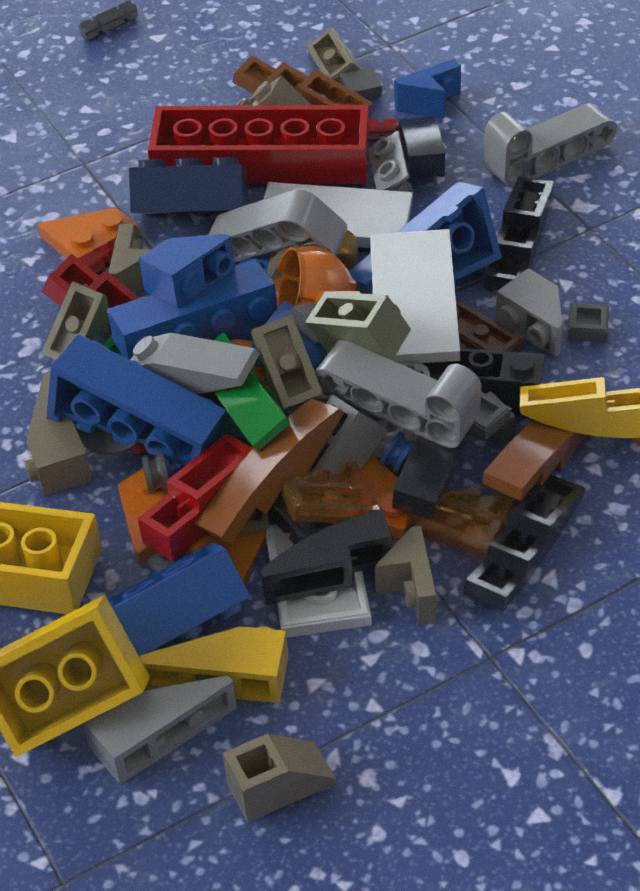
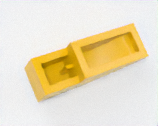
M604 377L520 387L521 414L538 422L566 431L597 437L640 438V388L606 392Z

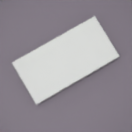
M268 182L264 199L296 189L314 194L345 221L348 227L347 230L355 235L358 247L371 248L370 234L396 233L409 222L413 203V192Z
M450 230L370 234L373 294L388 295L391 301L398 306L402 317L411 328L392 361H417L420 363L460 361Z

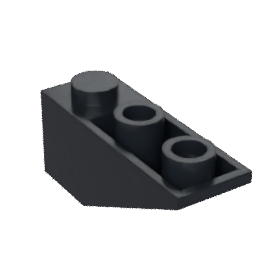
M460 348V361L422 363L428 368L430 377L437 381L451 364L467 367L479 378L481 392L484 394L490 391L494 393L518 417H527L522 415L520 411V387L544 384L545 354Z

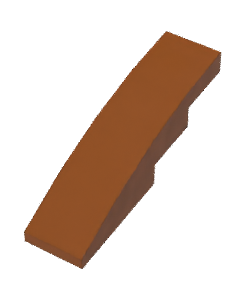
M253 55L234 73L232 83L254 93L263 82L267 81L271 84L282 75L311 105H368L369 111L373 102L316 69L309 76L285 62H282L275 69Z
M308 400L288 416L291 424L262 449L257 451L253 448L221 485L195 525L204 532L233 545L254 510L267 515L287 481L300 486L344 412L337 407L320 401Z
M533 420L487 467L483 473V484L522 501L535 483L542 485L554 469L561 471L588 435L566 431Z

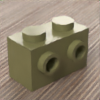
M325 291L305 321L307 327L327 353H329L337 341L346 340L390 360H393L411 331V328L402 317L400 309L391 301L388 295Z

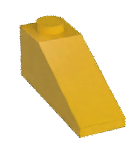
M241 626L139 656L150 676L145 690L228 675L233 680L236 699L280 703L289 659L285 630H274L270 627L252 628Z

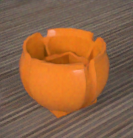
M311 245L298 248L289 247L285 250L277 266V270L281 272L282 276L273 280L278 308L284 301L293 307L314 302L319 291H355L357 282L352 278L346 266L338 257L322 247Z

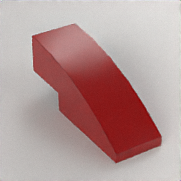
M73 254L67 257L48 276L41 291L59 306H62L72 281L106 295L108 309L139 299L136 294L105 270L99 276ZM109 322L110 335H112L111 327H110V322Z
M226 433L166 481L169 494L137 518L143 544L172 562L176 561L205 533L195 525L196 521L221 485L253 447Z

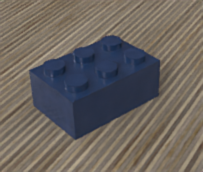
M235 157L213 158V165H202V160L198 158L176 159V166H166L165 161L138 160L139 167L129 168L131 213L230 211L249 205L247 166L239 164L238 158Z

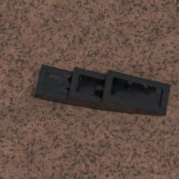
M518 176L503 210L502 225L497 235L502 258L489 264L485 273L484 288L499 290L526 269H531L550 205L554 181Z
M552 474L548 476L542 485L535 484L522 501H519L510 510L508 524L488 544L486 559L465 580L463 594L504 611L525 586L558 539L583 498L585 488Z

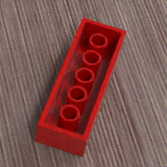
M368 105L156 106L148 145L149 160L165 161L166 166H176V159L198 158L202 160V165H213V158L235 157L238 158L239 164L247 166L248 184H268V182L309 185L367 184L369 153Z

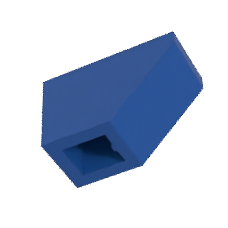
M227 234L170 238L139 257L144 291L176 308H179L235 270L231 236Z

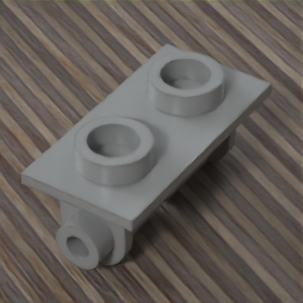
M396 131L390 136L378 140L375 145L368 148L376 189L412 192V186L407 180L410 176L399 131Z

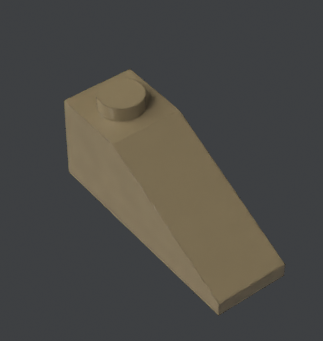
M50 372L43 374L26 438L30 457L23 459L30 482L38 481L44 496L92 481L87 454L73 420L63 417L60 422H56L46 418Z

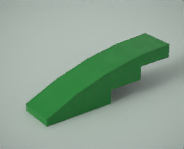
M224 332L214 340L234 344ZM253 367L243 385L213 391L257 451L262 449L291 424L274 395L261 382Z

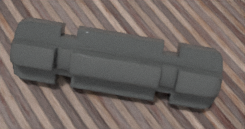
M128 0L119 4L118 9L115 6L93 16V21L89 18L80 22L79 30L81 36L86 40H91L99 36L98 32L104 34L125 23L124 20L127 23L136 19L138 16L137 6Z

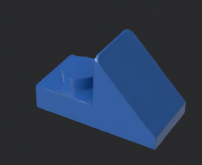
M455 59L395 79V109L403 113L445 118V99L461 94V65Z

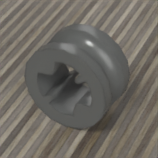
M158 453L155 459H149L147 456L141 457L148 493L153 494L155 489L159 487L168 491L166 483L168 473L163 453Z

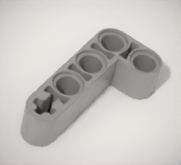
M591 103L580 105L528 129L509 113L500 112L494 115L485 127L484 165L504 184L513 188L518 176L538 178L604 148L614 139L617 132V124Z
M296 189L216 216L209 235L227 234L231 236L234 262L291 245L297 248L309 245L322 247L337 256L348 227L345 221L317 196L308 191Z
M339 340L315 370L320 387L325 392L333 394L341 400L447 448H455L460 444L480 413L481 382L473 371L459 364L449 365L437 381L346 340Z

